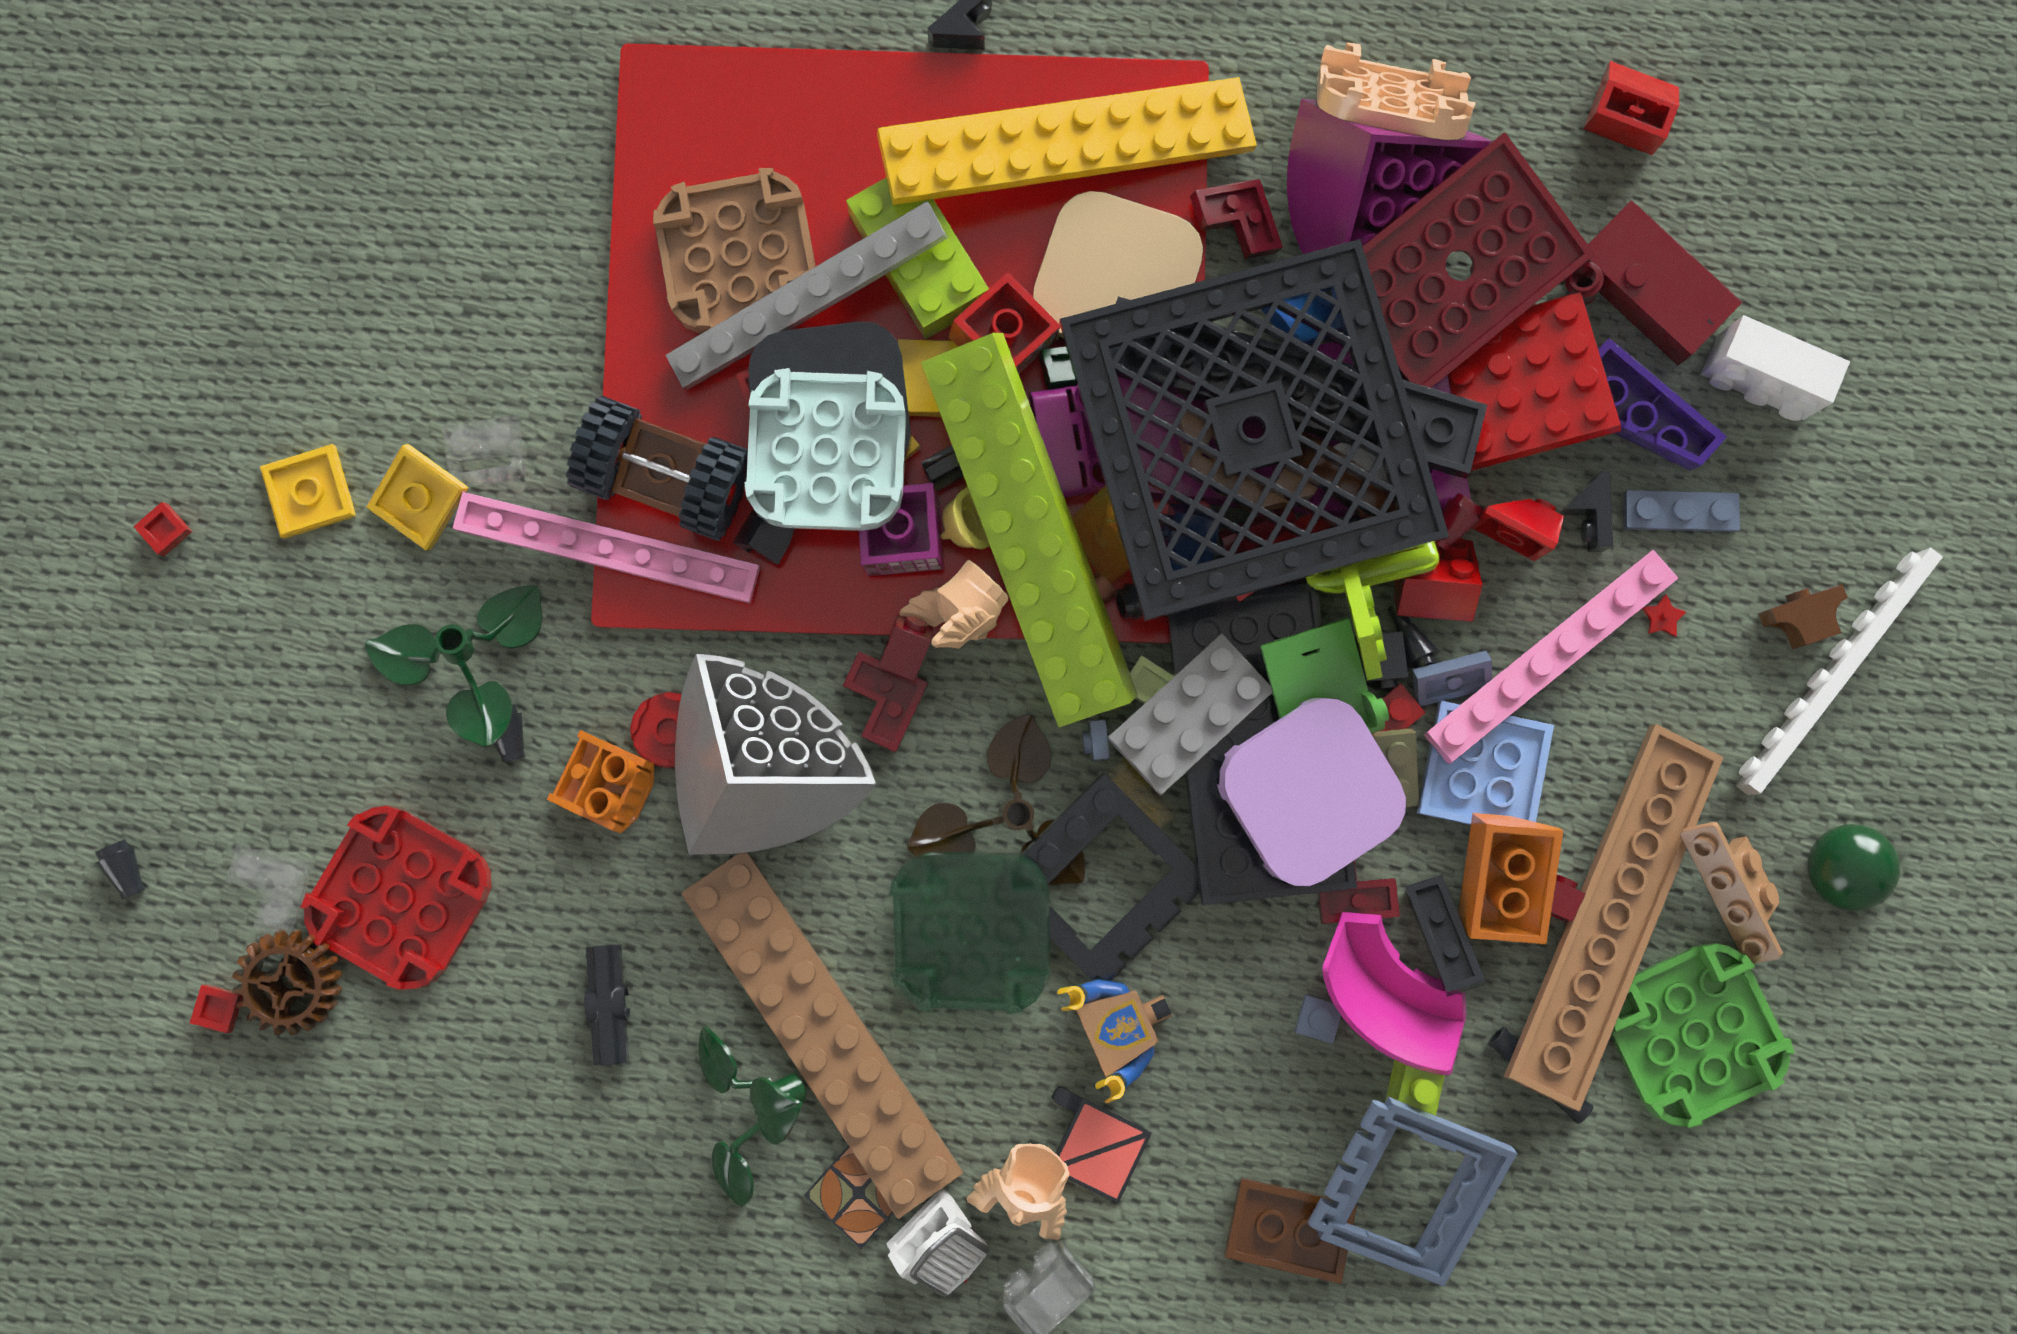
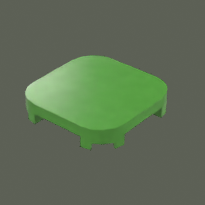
M1706 943L1691 947L1635 974L1611 1033V1038L1641 1101L1653 1116L1665 1123L1688 1128L1702 1125V1120L1763 1091H1774L1785 1083L1782 1079L1789 1069L1790 1055L1794 1054L1791 1039L1784 1038L1751 970L1755 966L1746 954H1742L1727 945Z

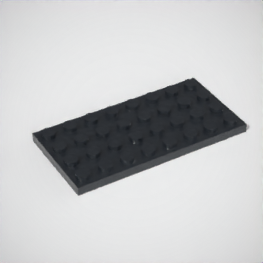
M1309 584L1270 587L1255 591L1240 602L1236 597L1167 615L1173 676H1176L1222 633L1270 685L1260 645L1323 625L1318 590ZM1315 649V650H1313V651H1310V652H1307V653H1304V654H1302V655H1306V654L1315 652L1317 649ZM1273 693L1185 773L1201 905L1357 888L1354 861L1327 879L1311 886H1294L1273 877L1263 867L1265 863L1226 800L1221 798L1217 785L1220 781V769L1225 760L1224 755L1234 745L1239 746L1279 720Z

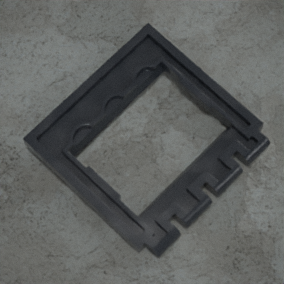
M1104 772L994 880V883L1091 980L1098 975L1102 980L1112 981L1127 966L1118 956L1122 951L1133 960L1154 939L1145 929L1149 924L1158 932H1161L1181 912L1180 908L1173 902L1177 896L1188 905L1200 893L1195 863ZM1119 815L1129 825L1128 829L1155 856L1158 854L1172 870L1090 950L1076 936L1078 933L1051 906L1047 907L1037 895Z

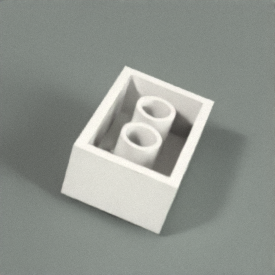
M1743 315L1717 335L1701 375L1709 378V383L1715 388L1721 390L1734 389L1745 394L1744 399L1752 404L1760 406L1768 404L1780 409L1779 414L1782 417L1799 421L1801 419L1805 420L1834 402L1850 361Z

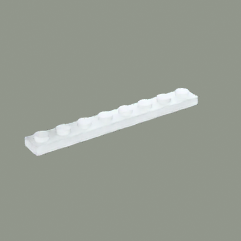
M1930 547L1917 553L1912 551L1900 561L1896 568L1900 571L1899 575L1893 582H1886L1876 592L1874 598L1878 602L1871 611L1865 610L1856 618L1852 624V627L1855 629L1852 636L1848 640H1841L1832 649L1829 656L1833 660L1826 669L1821 668L1812 675L1807 682V686L1811 689L1804 698L1801 699L1799 697L1788 706L1784 713L1788 718L1781 728H1773L1761 743L1765 748L1757 758L1755 756L1751 757L1741 767L1739 774L1742 778L1736 785L1747 795L1762 793L1943 556Z

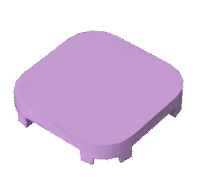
M1311 698L1299 703L1300 706L1239 746L1234 745L1224 755L1225 760L1220 769V781L1217 787L1221 798L1226 800L1265 863L1263 867L1273 877L1294 886H1311L1327 879L1389 838L1399 828L1405 815L1406 797L1402 785L1363 719L1351 705L1338 699Z

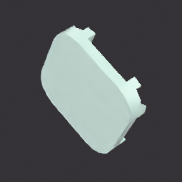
M789 368L774 370V374L762 380L755 391L751 392L748 404L750 420L747 479L744 484L746 497L757 515L771 525L784 528L863 531L879 528L889 522L900 508L904 483L906 413L903 396H901L896 386L885 379L882 374L867 371V375L791 372Z

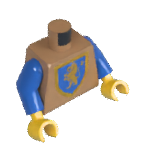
M1100 979L1078 986L1058 989L1057 994L1067 993L1070 997L1069 1005L1062 1007L1061 1010H1076L1105 1077H1107L1098 1081L1095 1088L1100 1089L1105 1085L1110 1088L1111 1095L1104 1101L1105 1103L1121 1098L1124 1095L1125 1089L1141 1076L1155 1054L1154 1045L1159 1041L1152 1025L1172 1017L1164 996H1159L1142 1004L1136 990H1129L1124 983Z

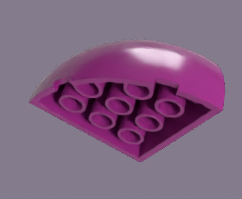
M1301 99L1287 165L1288 208L1292 228L1300 250L1303 254L1358 239L1361 240L1363 246L1492 141L1467 131L1465 137L1460 139L1443 140L1355 123L1328 114L1319 107L1317 100Z

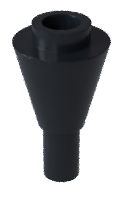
M1395 604L1389 607L1388 612L1398 629L1397 632H1403L1407 669L1413 667L1416 669L1435 664V656L1439 654L1440 650L1415 623L1411 622L1408 616H1397Z

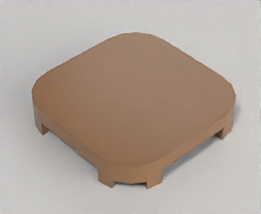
M758 168L759 174L687 187L685 182H681L671 186L672 190L660 201L657 210H654L653 225L656 228L668 295L666 297L676 319L686 329L702 334L816 267L805 206L799 188L788 177L774 172L773 168Z

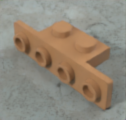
M1717 822L1684 828L1680 835L1739 952L1746 954L1753 964L1780 959L1783 952L1767 922L1780 903L1778 891L1775 885L1769 882L1762 868L1761 857L1752 848L1747 836L1732 839L1730 844H1728Z

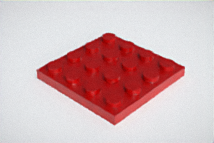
M1581 292L1531 306L1447 375L1451 394L1487 404L1471 471L1621 431L1620 420Z

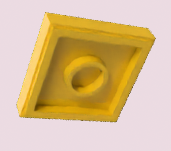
M327 445L260 466L280 538L286 539L356 517L335 445Z
M406 444L401 446L366 508L427 551L431 550L438 541L457 509L462 493H466L469 487L411 445Z

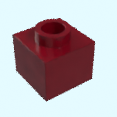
M1557 875L1551 917L1565 923L1568 921L1573 922L1586 893L1576 889L1578 883Z

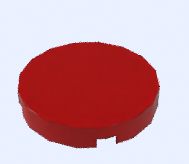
M665 692L655 695L642 702L633 715L630 727L633 745L640 757L654 763V766L668 769L675 768L676 729L682 694Z

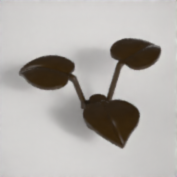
M1026 714L1008 722L993 737L987 751V764L990 772L998 778L1010 777L1013 799L1005 801L1000 806L997 817L967 825L966 813L959 806L951 803L932 805L919 817L907 843L908 850L914 856L934 865H958L969 859L975 852L976 843L970 831L1002 824L1009 830H1026L1031 840L1022 846L1021 854L1054 821L1046 820L1039 826L1037 833H1035L1031 824L1034 819V809L1028 801L1022 799V793L1019 792L1017 779L1024 783H1032L1039 780L1046 774L1051 763L1049 744L1032 715ZM1083 850L1048 885L1082 883L1085 879Z

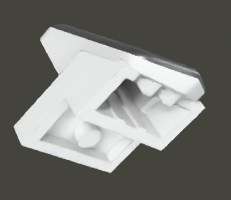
M943 1188L937 1191L886 1243L891 1251L888 1257L903 1279L905 1278L913 1284L919 1282L941 1296L949 1295L967 1280L988 1255L990 1248L971 1229L972 1225L953 1197Z

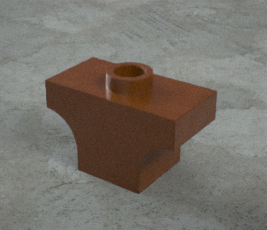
M1843 584L1812 595L1809 589L1806 588L1786 595L1788 603L1758 613L1763 627H1776L1786 634L1793 650L1842 633L1836 619V611L1839 604L1848 597Z

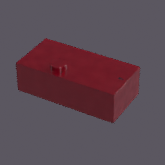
M1632 200L1588 244L1595 255L1587 262L1596 264L1604 275V282L1599 293L1677 366L1693 355L1743 303Z

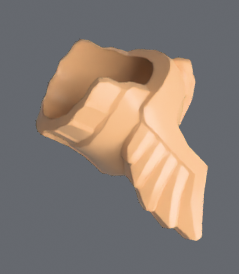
M968 560L959 572L945 585L934 590H924L921 595L910 599V604L900 610V616H916L933 627L944 622L945 624L940 628V631L933 637L932 645L936 648L950 647L960 649L968 640L977 641L986 638L988 632L995 628L996 620L1009 597L978 565Z
M1018 1144L1011 1149L1002 1169L994 1168L993 1171H989L988 1174L981 1176V1181L973 1186L974 1191L967 1197V1203L975 1206L981 1212L988 1213L999 1202L1014 1225L1021 1226L1029 1222L1041 1220L1039 1235L1045 1239L1058 1241L1061 1236V1227L1065 1224L1064 1215L1067 1213L1065 1208L1066 1198L1062 1196L1069 1177L1068 1167L1057 1154L1045 1145Z

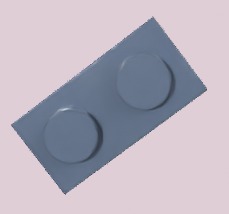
M1487 651L1413 669V688L1416 702L1420 706H1425L1476 693L1492 680V660Z

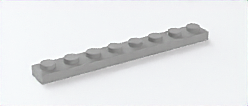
M925 202L666 354V357L682 388L688 390L752 353L756 345L768 335L795 328L946 240L948 237L930 204Z

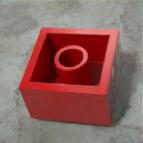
M1007 272L953 320L948 337L959 347L991 333H1003L1019 375L1040 355L1042 349H1047L1054 343L1061 327Z

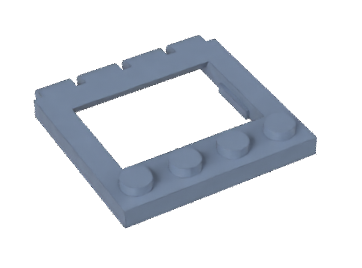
M1388 1097L1385 1103L1372 1100L1360 1123V1126L1369 1133L1367 1134L1359 1130L1355 1132L1342 1157V1160L1351 1167L1342 1164L1337 1166L1324 1190V1194L1333 1201L1320 1198L1308 1220V1224L1317 1230L1321 1240L1445 1286L1517 1153L1508 1144ZM1397 1127L1415 1133L1420 1139L1452 1152L1458 1150L1466 1154L1415 1249L1346 1223Z

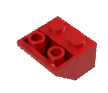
M1609 61L1583 129L1653 155L1668 137L1679 107V87Z
M1460 538L1447 552L1436 545L1439 563L1434 570L1395 580L1394 600L1397 616L1473 622L1483 585L1473 541ZM1415 547V548H1412V549H1408V550H1404V551H1402V552H1406V551L1418 549V547Z

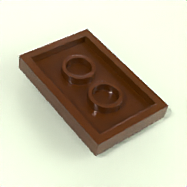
M1244 1177L1239 1178L1224 1251L1226 1258L1342 1284L1348 1250L1321 1240L1317 1230L1308 1224V1220L1320 1198L1333 1201L1329 1197ZM1357 1204L1346 1223L1353 1225Z

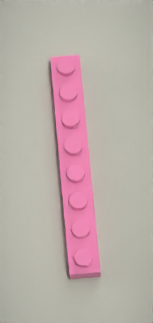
M465 492L462 493L453 529L458 532L751 604L760 571V566L757 564Z
M1652 550L1437 723L1424 736L1448 764L1452 763L1675 582L1678 577L1659 555Z

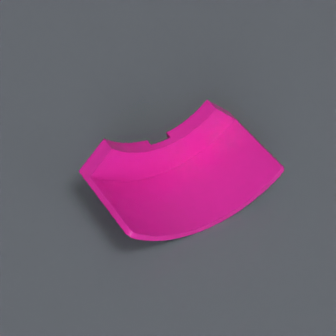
M1342 912L1322 969L1324 982L1334 1006L1342 1018L1362 1039L1390 1058L1419 1070L1440 1075H1450L1467 1017L1465 992L1447 997L1439 979L1427 975L1417 968L1412 971L1399 960L1400 954L1394 948L1385 932L1381 915Z

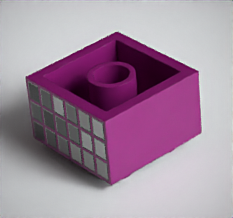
M933 483L903 486L900 508L893 518L879 528L859 530L861 566L868 576L944 569L942 538L940 536L942 532L939 495Z

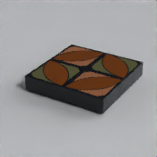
M849 1145L804 1194L818 1210L860 1249L867 1244L893 1214V1211Z

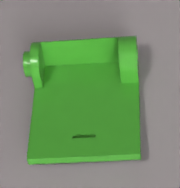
M1346 617L1260 645L1279 719L1300 706L1299 703L1311 698L1338 699L1351 705L1361 716L1371 734L1385 729V721L1389 720L1388 709L1382 698L1377 699L1374 694L1368 691L1349 618ZM1317 649L1315 652H1312V653H1309V654H1306V655H1302V654H1304V653H1307V652H1310V651H1313V650Z

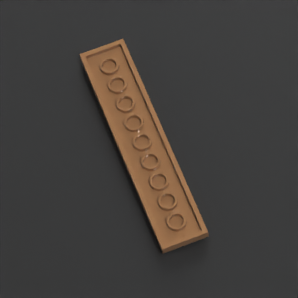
M1657 724L1649 726L1582 886L1581 892L1586 893L1573 922H1567L1503 1077L1573 1111L1580 1112L1687 849L1680 834L1684 828L1696 826L1724 757Z
M748 852L738 853L683 891L681 895L897 1219L962 1175L963 1170Z

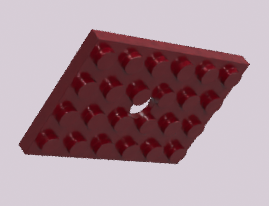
M1505 132L1495 138L1362 246L1402 380L1432 388L1595 255ZM1452 252H1464L1470 257L1472 265L1470 267V276L1466 280L1458 281L1448 275L1446 260Z

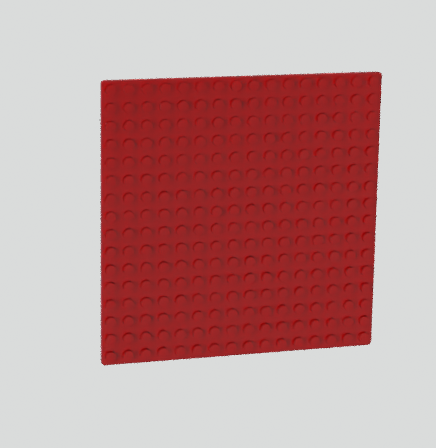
M624 44L620 50L603 396L639 409L642 420L696 440L708 443L710 438L716 437L748 449L750 414L736 374L749 370V361L752 353L688 390L682 388L666 357V354L700 335L686 329L676 319L666 297L668 295L656 228L653 225L654 210H657L660 201L672 190L671 186L681 182H685L686 187L759 174L758 168H773L774 172L788 177L799 188L805 206L815 265L818 266L863 239L849 216L846 200L886 178L877 138L878 128L1209 82V66L1207 62L1202 60ZM1207 159L934 199L988 288L1008 272L1033 297L1034 286L1060 211L1064 204L1074 196L1089 191L1117 196L1177 215L1190 222L1199 233L1203 246L1202 262L1195 283L1205 280L1206 230L1201 231L1190 196L1196 190L1207 188ZM886 275L793 328L800 329L851 322H871L886 328L897 342L898 339L925 340ZM952 325L926 340L952 341L948 337ZM1059 337L1058 340L1055 339L1054 343L1047 349L1066 347L1064 338ZM1038 356L1019 374L1029 404L1030 392L1048 390ZM1067 395L1068 404H1069V409H1070L1069 395ZM909 416L911 435L920 445V450L904 461L903 486L930 483L921 462L952 445L942 417ZM1094 468L1092 470L1093 478L1100 483H1105L1101 468ZM1081 474L1082 488H1083V487H1084V484H1083V479H1082V474ZM964 477L937 492L940 503L942 533L945 531L942 520L943 510L960 491L967 487ZM745 488L737 513L732 518V524L727 528L726 534L719 541L681 528L679 516L615 493L608 500L597 497L596 525L760 566L752 601L749 604L594 565L591 621L593 625L599 628L889 636L897 615H900L902 608L910 604V599L921 595L924 590H934L945 585L959 572L968 560L978 565L1008 595L990 546L983 550L974 547L965 548L956 545L951 539H942L944 569L868 576L861 566L859 530L794 528L790 545L779 564L765 561V557L753 549L748 553L733 544L744 522L754 510L746 497ZM1091 493L1065 497L1093 575L1097 572L1101 573L1115 591L1122 589L1124 584L1133 583L1117 524L1111 520L1108 514L1109 496ZM1153 500V502L1160 503L1161 500ZM1167 501V503H1166V504H1169V503L1181 504V503H1179V502H1172V501ZM1010 597L1001 609L995 628L990 630L984 639L1025 640ZM1113 598L1109 603H1104L1118 642L1170 644L1166 616L1145 622L1143 617L1135 621L1131 618L1123 619L1118 611L1116 598ZM944 622L936 627L927 626L933 628L932 637L940 631V628L945 624Z

